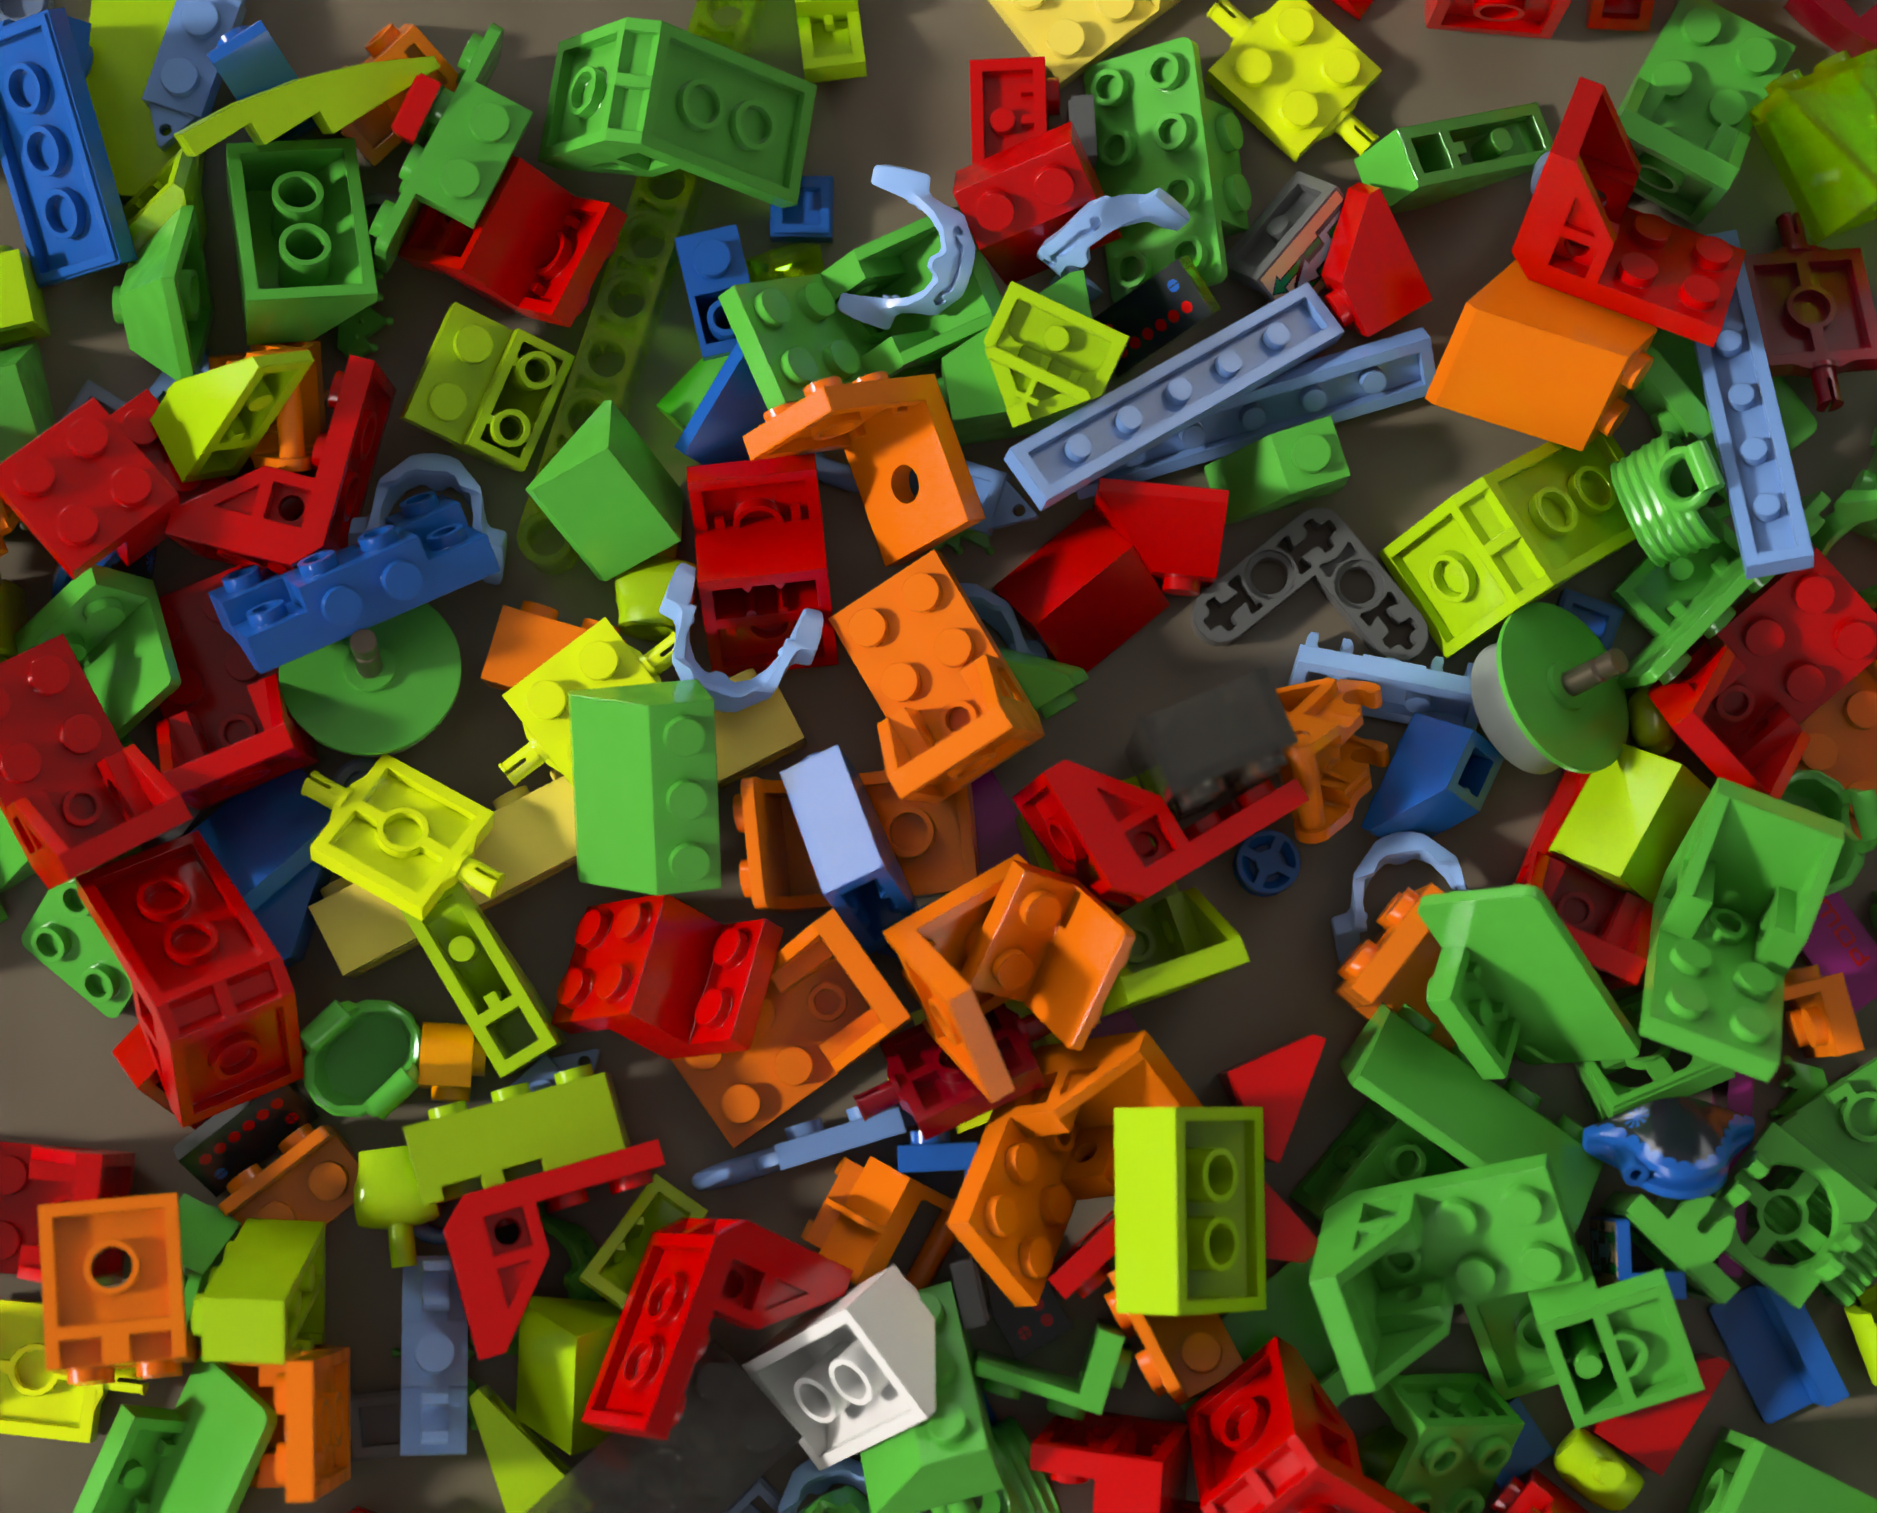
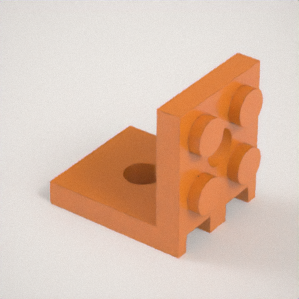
M878 371L862 376L852 383L845 384L842 383L840 376L827 377L806 386L803 389L805 398L800 401L785 403L766 411L763 414L765 423L743 436L751 461L844 449L885 567L904 564L986 519L935 374L889 379L886 371ZM911 469L916 473L919 482L917 497L912 493L909 484Z
M1018 853L882 931L886 941L898 953L904 970L900 973L908 991L920 1003L926 1017L922 1021L925 1030L991 1103L1013 1092L1015 1088L983 1015L1010 999L972 989L960 976V973L1013 860L1029 864Z
M1433 883L1415 891L1408 887L1403 893L1399 891L1375 922L1383 927V930L1372 941L1368 939L1364 944L1359 942L1339 966L1336 973L1344 980L1336 986L1332 994L1366 1021L1371 1019L1382 1002L1396 1012L1406 1003L1437 1025L1430 1035L1451 1049L1456 1043L1426 1003L1428 981L1434 976L1442 947L1417 913L1423 896L1445 892Z
M175 1192L38 1205L46 1371L67 1375V1385H74V1387L115 1383V1370L136 1368L137 1378H142V1380L183 1376L182 1364L196 1362L198 1358L196 1335L187 1330L179 1194ZM119 1248L129 1254L132 1260V1272L129 1278L120 1286L111 1288L101 1286L93 1274L94 1262L103 1251Z

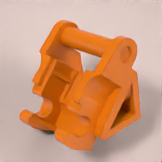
M320 340L250 345L251 352L208 357L209 370L252 356L309 350L314 358V362L250 455L257 469L264 465L289 472L312 469L311 457L316 438L320 432L327 433L325 399L329 397V390L324 389Z
M1328 677L1266 691L1269 712L1280 731L1279 733L1270 718L1268 724L1275 746L1280 786L1296 778L1309 798L1308 802L1290 812L1294 820L1295 837L1302 843H1322L1347 825L1353 819L1354 809L1359 799L1372 789L1369 764L1377 767H1386L1390 764L1388 744L1353 735L1364 724L1361 706L1377 709L1383 705L1381 687L1372 682L1341 678L1337 681V679Z
M842 1155L834 1171L838 1176L815 1220H808L800 1237L820 1248V1255L854 1270L850 1282L858 1285L886 1269L919 1203L922 1200H926L942 1209L905 1279L912 1283L917 1290L931 1286L956 1238V1235L946 1225L956 1200L904 1173H898L897 1169L872 1156L869 1157L865 1167Z

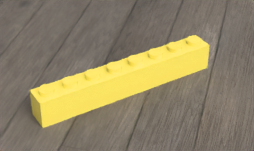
M751 668L729 679L734 682L750 680L757 676L754 668ZM777 687L771 698L738 712L715 710L718 791L807 745L806 739L779 687ZM555 769L549 773L553 780L552 782L532 792L529 791L527 785L520 786L506 792L492 802L496 809L493 811L494 827L476 849L474 859L500 873H504L506 876L505 881L493 899L463 883L483 912L577 864L573 787L563 774ZM343 877L323 887L320 892L324 899L308 906L343 976L356 978L420 945V942L400 911L401 909Z

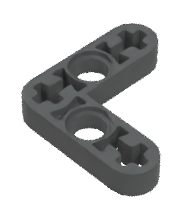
M1322 507L1310 508L1298 515L1207 588L1195 601L1190 615L1191 627L1201 641L1215 647L1227 646L1237 641L1312 580L1374 656L1410 662L1425 648L1428 639V626L1421 613L1342 518L1332 510ZM1310 524L1315 530L1321 529L1323 526L1328 527L1332 532L1327 540L1330 551L1325 553L1318 546L1311 549L1299 561L1302 566L1309 570L1304 574H1300L1292 556L1279 548L1278 545L1285 541L1291 553L1303 543L1308 535L1303 526ZM1267 560L1278 563L1286 573L1285 587L1275 594H1265L1257 590L1251 581V571L1255 564ZM1350 570H1361L1370 575L1375 585L1373 598L1360 604L1348 601L1340 590V580L1343 574ZM1235 580L1238 581L1245 598L1260 609L1252 614L1247 602H1245L1230 618V623L1234 627L1232 630L1227 632L1221 625L1211 630L1205 624V620L1210 614L1206 604L1213 602L1219 608L1225 606L1238 593L1228 585ZM1385 596L1394 605L1388 607L1383 612L1384 615L1396 627L1406 622L1413 630L1407 638L1412 648L1407 651L1400 644L1393 646L1391 649L1385 645L1383 639L1389 631L1378 616L1370 626L1361 618L1373 612Z

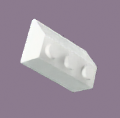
M894 1264L847 1290L845 1296L824 1303L790 1322L749 1358L742 1367L818 1470L821 1471L928 1419L936 1411L935 1318L920 1299L917 1289L905 1279Z

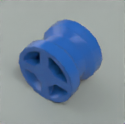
M1273 830L1258 831L1246 838L1235 851L1232 862L1233 874L1239 886L1249 894L1258 897L1275 896L1290 887L1298 877L1301 866L1299 850L1293 840L1285 834Z

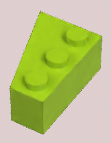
M592 1064L578 1066L553 1074L556 1082L555 1086L531 1092L529 1082L516 1084L491 1092L493 1103L471 1109L467 1108L466 1100L450 1103L428 1110L429 1120L403 1127L423 1205L445 1203L462 1198L464 1194L631 1147L611 1073L602 1072L594 1075Z
M247 1218L236 1239L227 1242L220 1266L212 1267L208 1287L203 1294H196L193 1302L191 1327L194 1335H202V1361L285 1365L286 1361L301 1356L302 1351L314 1349V1344L326 1342V1222Z

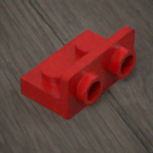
M1045 56L969 60L972 164L1049 131V116L1060 115L1059 77H1047Z

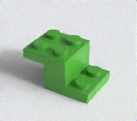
M1581 1245L1578 1248L1585 1266L1584 1281L1462 1303L1493 1387L1506 1401L1559 1384L1575 1429L1705 1390L1663 1268L1598 1288L1585 1249Z

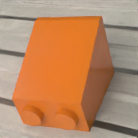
M1515 260L1466 302L1425 399L1436 406L1582 452L1601 433L1607 437L1613 435L1625 419L1630 409V404L1623 401L1628 389L1632 391L1640 384L1653 363L1654 357L1647 354V351L1658 328L1530 281L1517 260Z

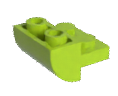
M454 302L448 308L399 419L451 443L452 448L472 457L508 470L525 471L575 356L520 328L512 330Z

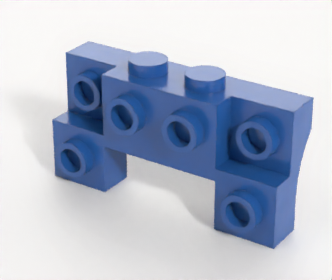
M435 491L423 492L402 501L399 504L401 512L386 517L387 525L361 534L357 538L358 543L336 552L334 550H324L309 555L297 563L298 568L282 575H278L268 567L260 570L258 565L240 568L222 578L224 586L210 591L208 594L222 628L241 646L253 668L262 674L351 636L359 629L372 627L501 571L488 536L468 525L460 502L443 494L437 496Z

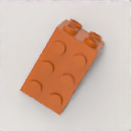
M886 770L858 773L914 898L948 894L981 875L971 783L939 804H930L900 799L886 775ZM758 777L741 778V794H735L733 797V817L737 831L745 833L747 859H741L739 865L740 884L745 898L752 897L755 909L782 914L833 908L822 893L783 781L765 780Z

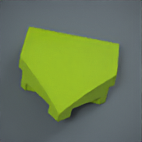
M1011 281L984 338V343L986 346L985 352L995 374L1012 428L1102 397L1130 337Z

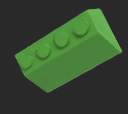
M1382 1002L1338 1063V1066L1351 1085L1470 1168L1547 1153L1573 1233H1575L1580 1225L1604 1161L1595 1158L1583 1149L1584 1127L1565 1114L1561 1116L1557 1123L1537 1110L1543 1099L1512 1077L1509 1078L1504 1086L1494 1079L1483 1080L1465 1054L1459 1050L1457 1043L1450 1049L1430 1035L1437 1026L1431 1020L1406 1003L1396 1012Z

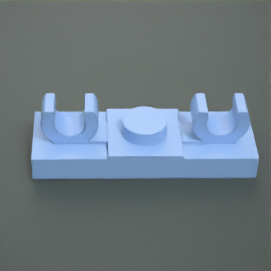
M1310 632L1305 645L1300 644L1288 686L1328 677L1337 679V681L1341 678L1372 682L1381 687L1383 705L1377 709L1361 706L1362 715L1409 724L1414 712L1476 731L1479 720L1471 696V672L1474 663L1468 662L1464 676L1443 672L1444 658L1439 656L1433 659L1430 669H1426V666L1403 662L1395 658H1382L1363 654V656L1354 655V646L1351 639L1343 638L1340 651H1334L1318 647L1319 633Z
M417 1256V1266L402 1267L400 1456L466 1455L468 1324L450 1257Z

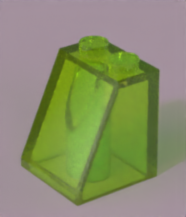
M1877 48L1851 58L1848 50L1839 52L1820 62L1813 68L1814 73L1804 77L1800 69L1785 73L1765 86L1768 96L1748 112L1815 245L1877 220Z

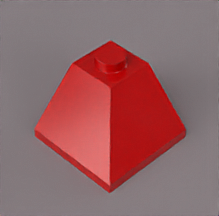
M1099 478L1092 511L1135 547L1156 583L1163 584L1162 592L1178 596L1200 595L1201 587L1209 588L1214 584L1218 572L1229 490Z

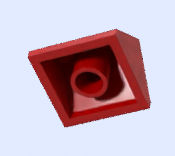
M1090 509L992 587L997 596L1006 600L1011 605L1016 619L1029 635L1043 646L1050 660L1083 668L1086 674L1170 606L1135 547Z
M1316 1034L1299 1037L1217 1073L1232 1107H1263L1264 1161L1280 1163L1326 1038Z

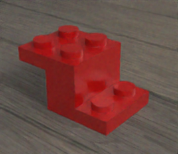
M512 156L474 229L423 204L397 256L415 268L450 276L503 312L570 328L576 316L586 307L590 297V289L603 263L615 251L619 241L618 234L628 215L611 203L574 196L522 158Z
M145 389L111 415L92 397L0 463L1 498L73 580L113 551L118 554L127 566H130L169 537L165 534L170 513L175 507L229 482L225 477L182 483L150 421L160 403L148 389Z
M815 453L686 467L688 492L695 529L697 583L711 671H720L727 676H734L751 668H754L756 673L763 672L779 656L778 650L783 647L786 638L790 637L803 609L806 608L819 610L823 614L824 622L820 642L811 665L795 663L788 670L839 665L836 634L828 618L833 616Z
M669 894L650 895L587 906L585 915L579 921L575 931L576 944L567 973L562 978L557 989L558 1002L551 1024L569 1034L610 1029L666 1059L750 1050L784 929L766 918L723 925Z
M1086 1411L1084 1420H1076L1056 1414L1031 1443L1030 1470L1048 1472L1052 1480L1064 1484H1082L1088 1482L1089 1479H1095L1093 1513H1203L1200 1502L1186 1500L1190 1440L1188 1423L1102 1412L1099 1415Z

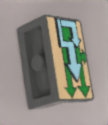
M1297 171L1226 254L1227 276L1235 282L1261 292L1269 303L1306 282H1309L1319 296L1327 287L1321 273L1345 199L1338 186Z

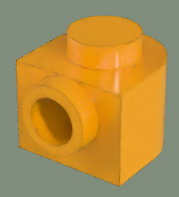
M423 1022L419 1061V1088L431 1089V1100L458 1102L466 1100V1102H470L472 1076L485 1077V1051L468 1024Z

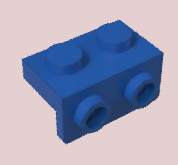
M911 1130V1143H899L897 1145L898 1173L964 1170V1179L977 1150L976 1140L950 1141V1130L926 1141L920 1130Z

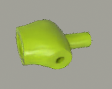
M678 543L616 576V603L619 610L617 626L625 635L642 640L663 641L671 632H675L676 625L673 620L662 615L659 611L674 571L680 563L691 565L697 570L695 563L676 559ZM696 576L692 604L697 606L700 596Z
M407 1145L358 1152V1173L354 1185V1208L358 1226L366 1229L388 1230L391 1269L417 1266L414 1226L441 1217L442 1203L423 1205Z
M1583 1427L1579 1429L1574 1428L1564 1437L1556 1449L1553 1464L1558 1475L1576 1493L1599 1508L1609 1511L1623 1510L1636 1498L1645 1481L1642 1476L1626 1460Z

